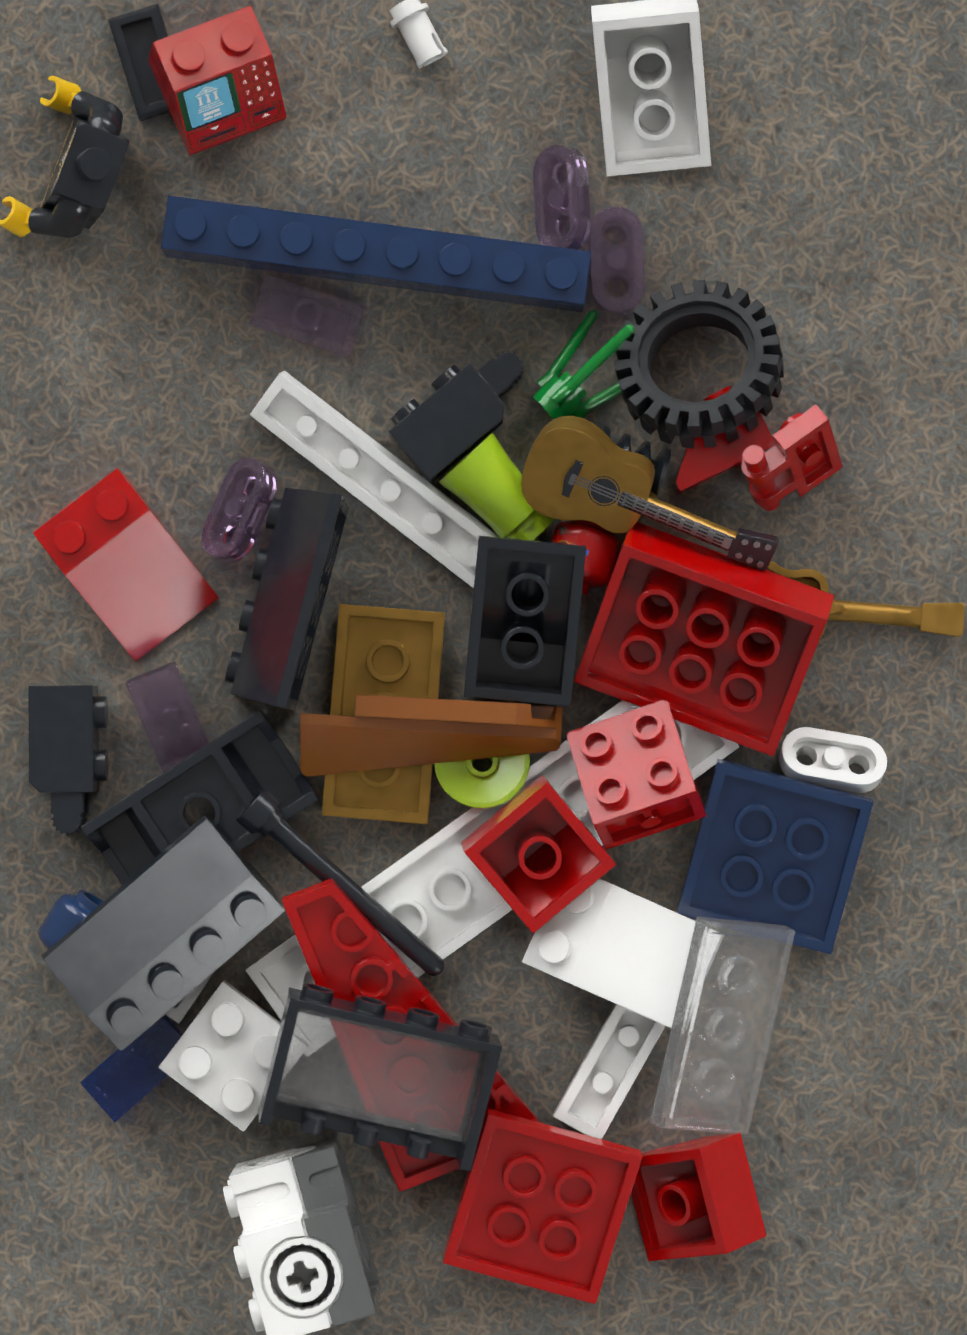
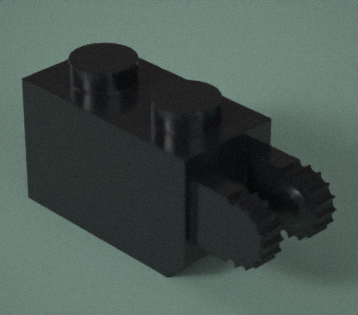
M502 351L501 355L497 354L496 359L492 358L478 371L470 363L461 371L456 365L451 366L431 384L436 392L422 404L413 399L391 417L395 426L388 431L390 437L429 483L432 484L491 432L503 424L504 403L500 398L513 388L514 383L518 384L517 381L521 379L523 371H521L523 370L521 365L523 361L519 360L520 356L517 357L515 352L512 354L509 351L507 353Z
M94 685L28 686L29 783L39 793H51V814L54 815L51 820H53L54 824L52 826L56 827V831L59 830L61 834L66 833V835H69V833L75 834V832L79 833V830H82L81 826L86 824L88 819L86 817V813L89 812L88 792H99V781L108 780L107 749H99V728H107L108 725L107 697L98 696V686Z

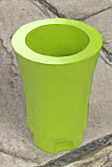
M493 432L473 448L438 482L466 503L500 538L534 540L555 520L540 514L527 503L522 493V473L508 457Z

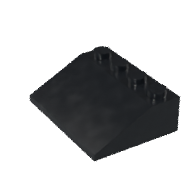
M285 488L282 499L273 497L266 521V528L274 530L269 550L259 549L252 574L253 580L260 581L255 602L246 600L238 630L247 632L242 653L232 652L226 671L225 682L233 684L232 695L296 711L349 510L342 495L330 492Z

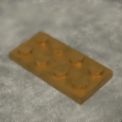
M339 604L330 715L354 716L355 695L438 699L445 612ZM433 764L327 774L324 780L322 816L428 824Z

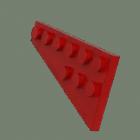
M333 878L282 897V903L316 985L332 989L335 992L334 998L354 1002L355 997L358 995L373 997L386 1002V1010L407 1014L408 1008L411 1007L425 1009L440 1016L438 1022L459 1026ZM329 1018L366 1111L459 1132L479 1052ZM496 1070L487 1108L542 1123ZM379 1141L399 1192L460 1169L457 1158L429 1152L427 1159H419L408 1155L405 1146Z

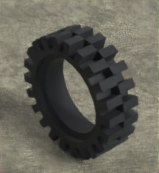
M694 280V293L685 294L683 284L680 282L671 285L673 298L665 300L659 290L650 296L653 306L651 310H648L640 303L633 310L636 323L634 324L627 320L624 322L621 330L627 324H632L635 330L615 351L617 360H614L615 372L629 413L635 421L640 419L642 429L650 435L657 429L660 441L671 445L674 437L679 436L683 448L694 449L695 437L703 438L705 448L716 447L715 435L725 433L727 441L730 443L739 439L737 427L741 424L751 432L758 426L756 413L760 412L767 417L773 409L771 396L779 398L782 390L780 378H784L783 355L779 336L771 315L766 317L764 305L758 299L750 303L748 292L739 287L733 296L730 295L728 283L717 281L714 292H708L705 280ZM711 326L727 330L738 337L748 351V361L742 377L727 393L708 401L684 402L671 398L653 382L651 368L654 357L661 346L673 335L693 327Z

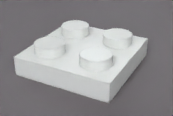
M224 980L158 1068L244 1132L258 1114L281 1023ZM294 1032L282 1080L309 1046L306 1041Z

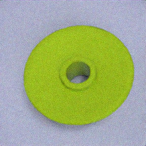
M521 754L489 758L492 761V766L484 772L474 769L472 764L475 759L434 763L440 785L451 798L469 807L490 808L507 802L520 791L529 773L530 755Z

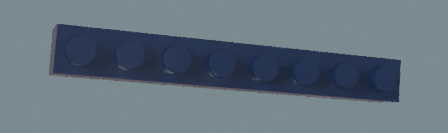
M169 195L161 249L168 258L583 312L591 258V251Z

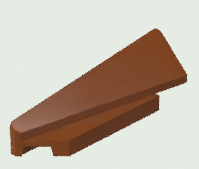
M355 695L354 716L300 713L301 773L308 777L557 751L561 745L563 707L531 706V704Z

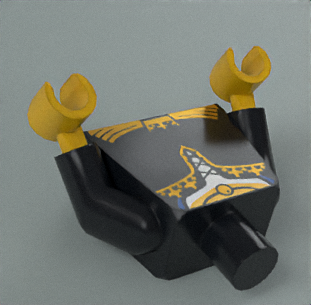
M50 76L48 78L49 81L56 84L54 96L51 100L41 97L40 102L46 107L64 114L73 113L75 116L41 206L32 209L11 196L5 197L2 200V204L9 207L11 212L5 219L0 220V226L18 237H24L31 231L35 234L72 238L79 235L83 228L90 229L106 207L129 145V140L120 134L123 114L116 105L86 91H81L80 86L57 76Z

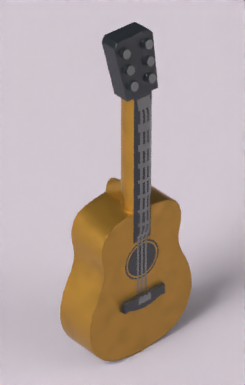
M562 416L550 421L535 439L525 462L521 486L527 503L540 514L559 520L591 521L613 533L628 532L636 524L640 516H644L728 552L727 557L759 570L768 568L778 546L779 539L777 536L742 528L735 532L659 500L657 495L651 492L655 474L652 462L644 455L620 448L602 429L592 422L580 417Z

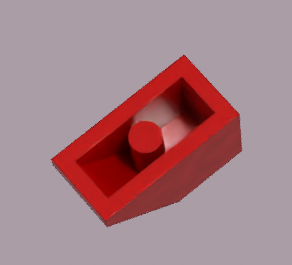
M733 386L723 388L703 400L715 399L727 393ZM756 413L758 421L756 428L749 432L743 424L737 427L739 439L728 443L725 433L715 435L717 446L705 448L703 438L695 437L694 449H685L673 484L677 495L741 465L743 452L748 446H760L765 452L775 446L774 439L761 413Z

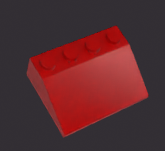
M636 522L632 529H629L622 545L574 682L640 707L666 700L674 720L774 757L827 623L835 595L766 569L759 570L729 558L723 553Z

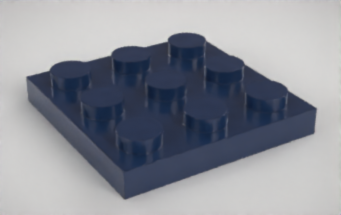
M717 758L704 806L707 817L701 818L677 906V913L697 920L832 954L874 803L873 800Z

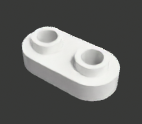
M802 727L793 730L784 739L779 753V764L787 777L836 790L866 793L876 788L881 782L887 767V757L883 748L870 738ZM803 754L807 755L812 759L813 764L803 765L796 757ZM859 764L866 773L855 774L850 770L849 765Z

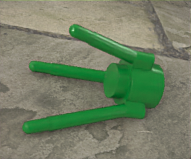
M596 310L588 312L550 369L536 381L541 388L532 397L552 419L562 416L583 418L590 411L622 394L619 382L586 401L581 402L587 395V392L580 385L634 333L635 328L632 324H627L613 336L573 376L565 371L558 378L598 318Z

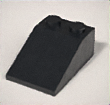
M479 536L464 697L571 706L586 545Z

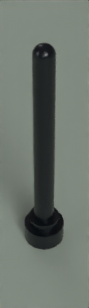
M262 788L250 800L236 818L240 825L251 834L256 831L262 837L268 834L322 882L333 878L375 929L430 976H437L443 972L444 961L438 954L282 818L285 813L278 808L280 802L265 788Z

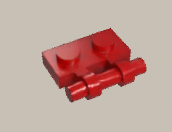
M814 405L805 413H797L789 417L781 425L779 431L772 435L775 446L768 451H763L757 445L748 446L743 452L741 470L746 481L749 482V492L753 501L766 511L775 510L779 506L780 500L794 490L802 497L843 468L829 419L817 405Z

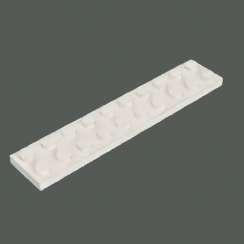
M622 700L590 724L640 708V706ZM674 720L693 780L713 767L717 762V758L724 759L739 748V745L733 741ZM568 739L560 745L557 751L549 752L530 766L524 785L510 800L490 808L472 807L361 888L442 959L491 926L513 909L465 854L461 842L542 774L576 813L601 846L603 845L591 819ZM381 934L417 978L425 973ZM296 935L290 937L246 969V972L281 1020L289 987L302 990L304 983L315 984ZM298 1012L294 1033L309 1044L304 1051L308 1057L333 1039L336 1034L329 1018Z

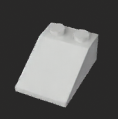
M644 0L591 6L606 175L617 176L711 166L700 16L697 0Z
M599 879L534 933L522 962L676 1031H680L722 933Z

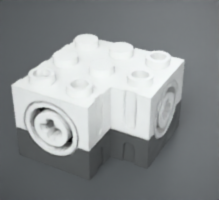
M339 1135L297 1147V1149L292 1148L236 1164L229 1176V1180H227L228 1186L223 1187V1192L231 1218L240 1216L243 1226L242 1234L239 1237L240 1239H238V1246L234 1247V1255L241 1278L250 1277L254 1288V1291H252L253 1299L248 1300L256 1332L265 1330L266 1335H305L329 1328L331 1324L336 1326L375 1315L379 1303L381 1285Z

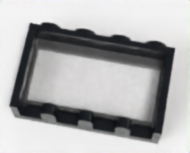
M304 983L302 990L289 987L263 1096L258 1108L259 1124L270 1126L272 1117L299 1122L302 1131L313 1135H322L324 1128L352 1134L355 1143L366 1147H375L376 1140L405 1146L408 1155L419 1159H427L429 1152L457 1158L460 1169L471 1171L502 1050L498 1036L491 1034L492 1027L472 1020H461L459 1026L438 1022L440 1017L438 1014L420 1008H408L407 1014L386 1010V1002L368 996L358 995L355 997L354 1002L334 998L335 992L332 989L316 984Z

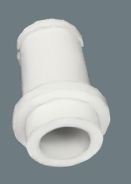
M405 0L390 10L393 17L390 24L392 28H399L416 60L417 67L422 68L445 56L448 50L443 46L426 14L429 10L428 4H421L420 0Z

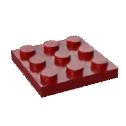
M487 1108L471 1171L467 1173L442 1254L443 1264L596 1304L643 1157L641 1150Z

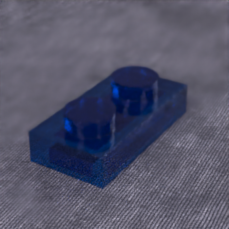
M163 1015L122 1052L117 1049L85 1077L80 1084L108 1116L116 1122L168 1076L158 1067L183 1034L166 1015Z

